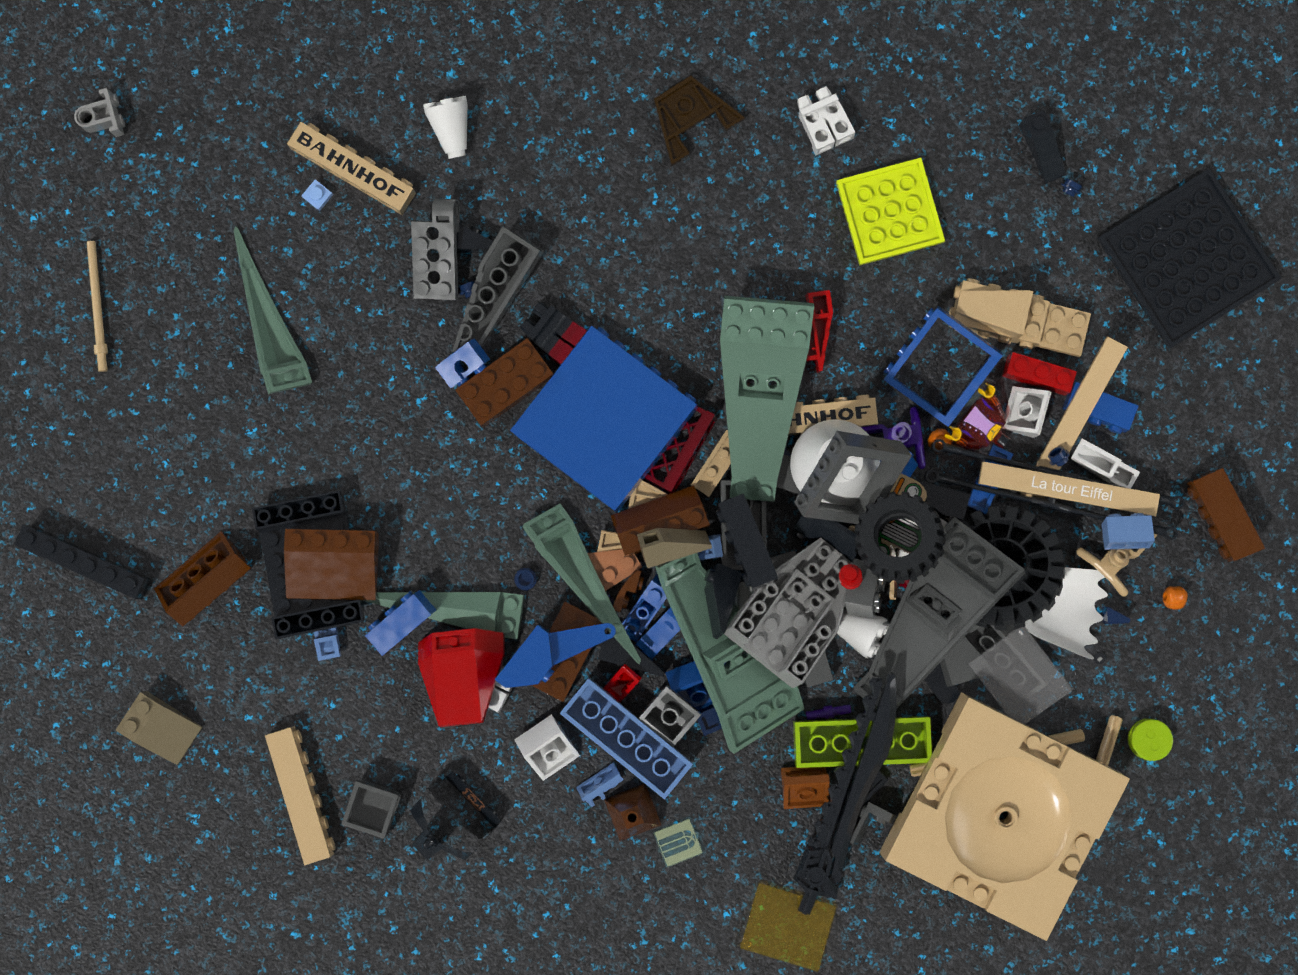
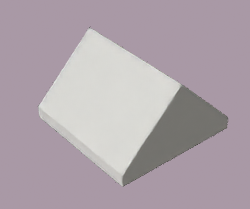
M1013 386L1001 429L1032 438L1039 436L1051 392Z

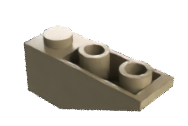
M656 528L637 534L647 568L712 548L706 531Z

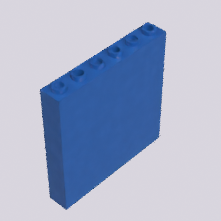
M591 326L510 431L618 513L696 412L698 406L695 403L697 400L687 392L682 394L677 390L679 386L670 379L667 382L660 377L661 373L652 366L647 368L643 365L644 360L637 354L633 353L631 356L625 351L626 347L618 340L613 342L607 338L609 334L600 327L595 329Z

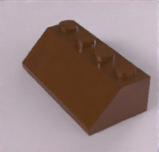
M1223 468L1209 471L1187 483L1189 487L1187 488L1188 494L1193 500H1196L1199 506L1198 513L1203 520L1206 519L1209 525L1208 532L1214 540H1217L1220 546L1218 550L1223 559H1226L1228 562L1236 561L1265 549Z
M695 486L610 515L625 557L641 552L637 534L656 528L703 530L710 526Z
M221 531L156 586L154 590L165 612L181 626H184L193 620L205 607L209 606L220 594L227 591L234 582L243 577L251 567L241 552Z

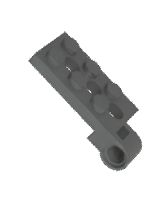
M435 198L432 204V221H411L413 297L415 299H458L457 232H459L460 203L458 199ZM431 227H435L439 231L437 239L430 236L429 229ZM431 249H436L439 252L440 257L438 261L430 257ZM432 271L439 273L440 281L438 283L432 281L430 277Z

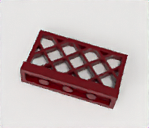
M698 407L696 411L702 414L698 422L692 424L687 422L682 430L688 429V440L678 443L677 437H675V445H671L665 450L677 448V459L667 463L664 452L662 456L665 464L652 467L650 470L652 477L647 474L645 479L660 486L669 493L676 492L717 421L715 414ZM666 467L668 475L662 483L655 478L654 470Z

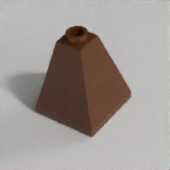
M645 783L604 799L619 841L661 826L660 819ZM634 813L636 818H629L628 815Z

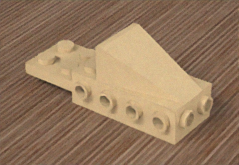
M975 279L963 280L959 286L956 285L953 298L956 299L954 307L951 306L949 311L951 316L982 338L989 339V337L998 339L1001 343L1011 344L1012 342L1020 344V347L1026 349L1040 347L1080 357L1082 354L1091 313L1051 304L1050 301L1044 300L1043 296L1033 294L1034 291L1016 289L1006 291L996 284L981 285L980 281Z

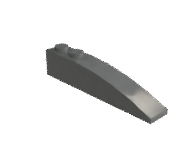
M503 226L479 265L478 274L471 290L472 293L465 309V315L456 337L453 352L474 338L481 347L484 346L544 252L543 249Z

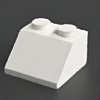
M552 714L514 739L523 757L543 781L580 756Z

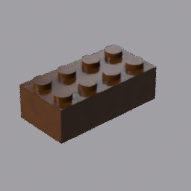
M527 338L455 389V391L481 427L484 428L546 384L553 376V373Z
M564 602L549 632H560L602 623L597 617L568 602ZM592 647L554 665L552 670L555 672L546 683L542 681L531 686L564 702Z

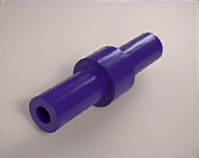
M850 704L832 707V705L823 706V709L807 711L806 718L807 721L825 718V720L833 719L834 716L851 713Z

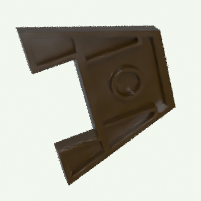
M691 75L654 98L671 167L690 155L679 136L711 115H716L726 131L745 120L744 116Z

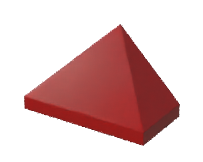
M624 664L603 689L617 701L621 702L642 677Z

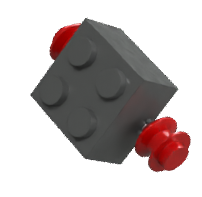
M854 559L853 564H847L839 571L840 583L847 589L845 597L847 614L874 619L875 612L879 613L881 607L879 592L884 591L886 581L882 577H876L872 574L871 570L867 569L862 560Z

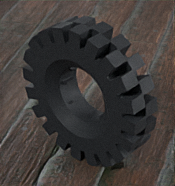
M999 506L988 507L987 514L983 515L981 510L970 514V521L966 522L962 519L961 522L995 548L1009 547L1012 551H1018L1023 556V563H1026L1025 574L976 625L984 628L994 625L995 630H1007V625H1014V629L1025 627V621L1029 619L1034 623L1043 617L1042 611L1045 609L1049 611L1056 603L1055 597L1056 595L1060 596L1063 588V579H1065L1063 551L1060 548V542L1056 534L1051 533L1050 526L1043 519L1038 522L1035 514L1025 510L1024 514H1020L1018 508L1007 506L1006 511H1000Z

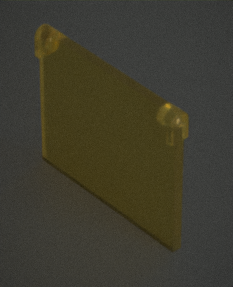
M758 883L742 942L740 943V949L818 972L836 906L815 900L810 915H804L797 910L802 899L801 895Z

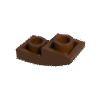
M637 570L621 588L613 605L615 611L621 612L622 608H627L630 597L626 595L627 591L636 593V589L641 590L644 577L640 576L641 571Z

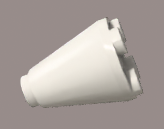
M466 96L423 104L425 114L445 154L448 153V158L465 156V150L467 149L468 111Z
M844 608L837 634L863 657L868 659L877 654L881 645L879 641L886 634L890 623L887 622L888 619L875 615L874 619L850 615L847 614V610Z

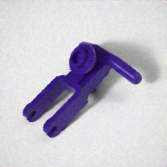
M917 407L910 409L912 425L900 422L893 428H887L883 424L861 427L868 434L882 432L885 439L902 441L906 448L915 446L917 467L919 469L925 468V453Z

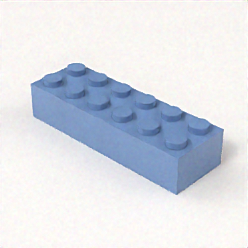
M591 678L585 681L560 712L563 717L664 800L693 765L692 761L641 722L636 715Z

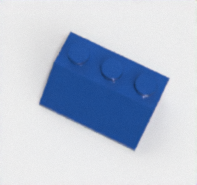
M695 661L665 672L671 689L700 713L714 707Z

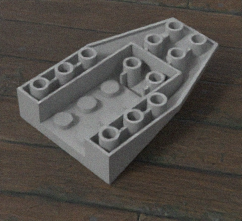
M819 538L775 569L779 577L778 581L756 589L727 625L724 635L791 688L803 684L838 632L847 589L840 583L839 571L843 566L853 563L825 540Z

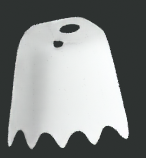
M1065 567L1063 588L1060 596L1056 595L1054 606L1049 611L1043 610V617L1034 623L1031 619L1025 621L1026 626L1024 628L1042 640L1083 657L1094 659L1085 650L1084 646L1098 643V640L1090 633L1089 628L1094 623L1103 620V617L1096 611L1094 605L1097 600L1108 596L1098 586V582L1105 577L1098 570Z

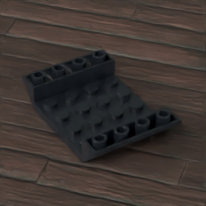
M340 490L252 508L255 529L260 532L275 617H271L275 640L364 622V600L286 598L285 529L351 530L348 513Z

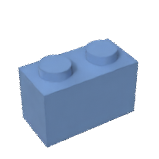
M1134 513L1130 516L1111 514L1101 524L1104 550L1150 548L1155 541L1152 515L1144 516L1143 513Z

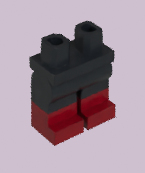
M538 302L532 312L541 319L535 325L526 318L521 324L520 329L527 335L530 342L561 366L587 330L577 325L552 305L548 307Z

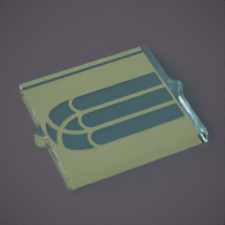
M690 818L653 832L659 847L658 852L662 854L666 867L703 854L697 839L699 835L695 833Z

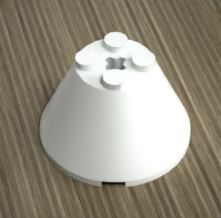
M826 420L808 428L795 443L790 459L791 475L799 491L801 492L836 431L869 436V434L856 424L844 420ZM855 456L848 457L821 502L846 506L855 505L880 465V460Z

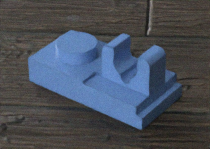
M612 763L576 788L583 802L586 801L593 807L595 806L593 802L595 797L600 796L604 800L605 795L603 792L616 787L618 783L623 781V778L615 764Z

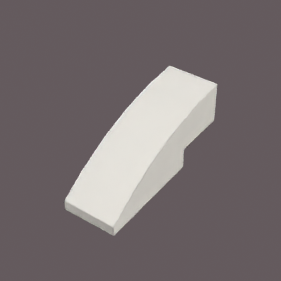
M1081 439L1071 457L1079 465L1109 484L1131 489L1140 473L1121 462V459L1084 439Z

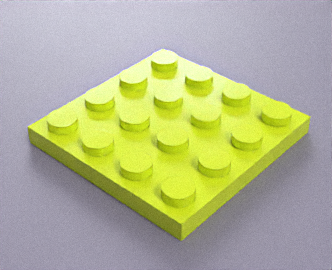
M922 158L836 181L859 266L945 242Z

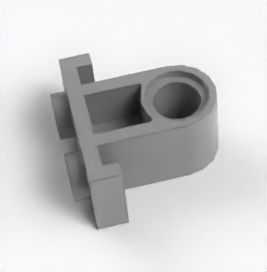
M108 88L99 90V94L105 100L81 106L75 111L74 119L76 123L86 132L92 133L109 128V131L115 137L124 135L123 127H125V122L117 110V107L120 106L117 95L113 94ZM92 115V120L89 123H84L85 118Z

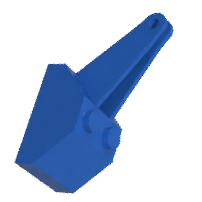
M610 623L550 633L543 626L537 625L495 680L505 688L535 685L542 681L546 683L555 672L552 670L554 665L613 638L616 634V628ZM606 628L611 629L610 634L605 633Z

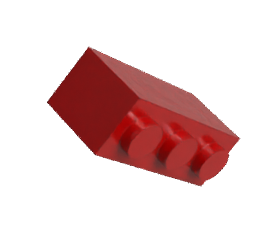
M1012 352L1007 357L1002 377L1065 396L1071 393L1077 371Z

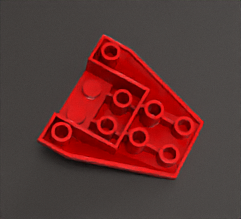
M472 628L431 633L418 642V665L439 727L484 722L496 684L495 678L499 675L505 656L504 633Z

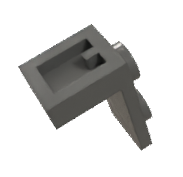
M869 802L868 805H864L859 814L861 819L858 825L854 827L850 843L856 846L859 845L873 815H875L873 819L883 825H886L887 822L894 824L897 815Z

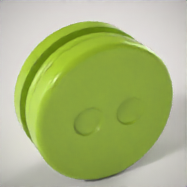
M1142 719L1130 728L1128 745L1137 757L1148 761H1157L1166 757L1171 751L1173 736L1169 727L1163 722L1155 719Z

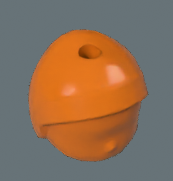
M942 428L936 429L928 437L929 447L931 448L932 442L937 439L952 444L953 440L945 438V434L950 435V433ZM936 442L935 448L937 450H941L942 444L940 442Z
M1169 586L1165 588L1163 593L1164 605L1173 610L1182 609L1188 599L1186 590L1180 586Z

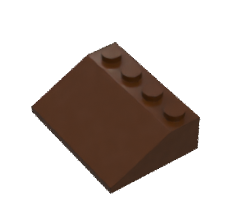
M285 529L286 598L376 600L379 533L376 531Z

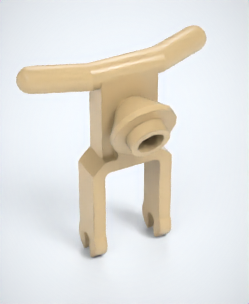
M1078 548L1076 553L1093 565L1111 582L1118 593L1124 597L1128 595V590L1116 574L1121 568L1128 565L1129 559H1135L1146 548L1137 549L1135 552L1131 549H1109L1100 560L1084 548Z

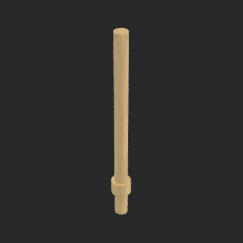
M87 241L96 341L94 354L97 355L98 372L107 371L106 354H108V347L104 339L96 242Z

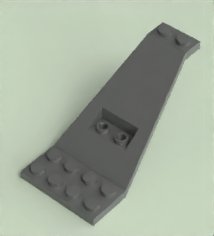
M955 517L943 528L945 535L944 552L942 557L938 558V565L935 569L931 567L927 576L923 577L921 575L917 577L918 581L911 582L909 580L869 672L854 686V691L864 698L866 695L872 694L869 681L873 677L882 678V687L875 708H877L890 672L896 676L897 709L983 616L1025 574L1024 568ZM931 600L932 603L926 604L925 601ZM947 613L949 617H942V614Z

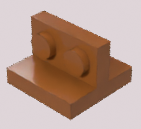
M826 767L781 768L784 809L821 807L825 801H829L828 788L830 781L829 774L826 773Z

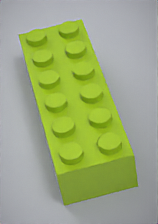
M896 717L889 754L883 765L928 763L932 755L930 717ZM856 719L793 721L795 767L844 766L842 752L845 749L851 748L848 735L852 731L858 730ZM872 721L869 722L855 766L858 765Z

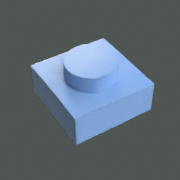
M314 180L302 194V198L318 211L333 196V193L317 180Z

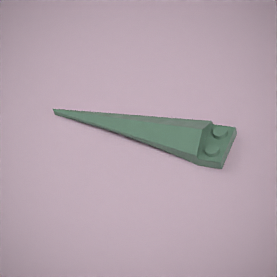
M235 226L233 231L260 373L263 375L268 394L310 385L312 380L306 361L283 322L251 258L240 231Z
M558 504L524 523L523 529L535 544L538 552L602 624L610 623L615 626V639L640 664L641 659L605 592L574 522L562 505Z
M377 592L376 600L364 601L388 608L395 605L398 608L403 603L401 599L409 592ZM422 592L437 610L428 617L429 619L466 629L477 628L501 632L505 634V638L519 639L525 595L504 592Z

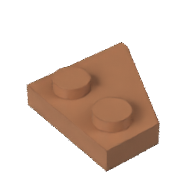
M623 549L587 553L605 591L642 568L635 554L625 557Z

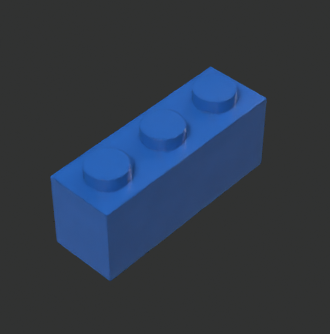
M1073 383L1071 393L1067 394L1062 409H1067L1081 383ZM1103 392L1087 422L1096 426L1103 424L1109 427V431L1121 434L1130 430L1138 405Z
M420 590L414 594L410 591L401 599L403 603L398 608L395 605L384 613L387 616L384 620L380 621L377 619L368 627L371 631L365 637L382 656L437 611Z

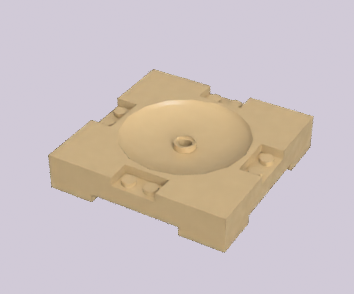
M961 692L941 731L942 736L903 812L899 813L879 853L885 861L945 891L948 890L984 908L987 912L1047 941L1078 881L1076 876L1095 839L1099 840L1130 778ZM1008 811L1006 819L999 820L1000 814Z

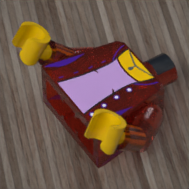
M985 382L987 385L986 391L978 389V393L983 395L984 398L982 396L977 398L957 426L949 427L953 431L951 436L945 434V438L953 440L964 449L979 450L988 447L991 442L1003 448L1010 439L1000 431L1006 424L1004 420L1005 415L1000 401L995 395L994 386Z

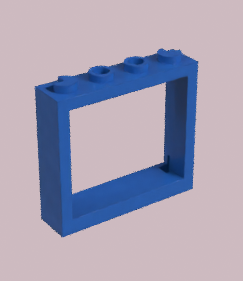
M938 306L935 310L931 308L923 319L926 320V323L923 327L917 326L910 336L913 340L908 346L904 344L897 353L899 359L896 363L890 362L884 371L887 374L884 380L949 427L1001 359L1003 353ZM938 318L990 355L946 414L894 378Z

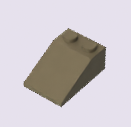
M144 691L139 693L116 728V731L134 743L179 765L203 727L150 692Z

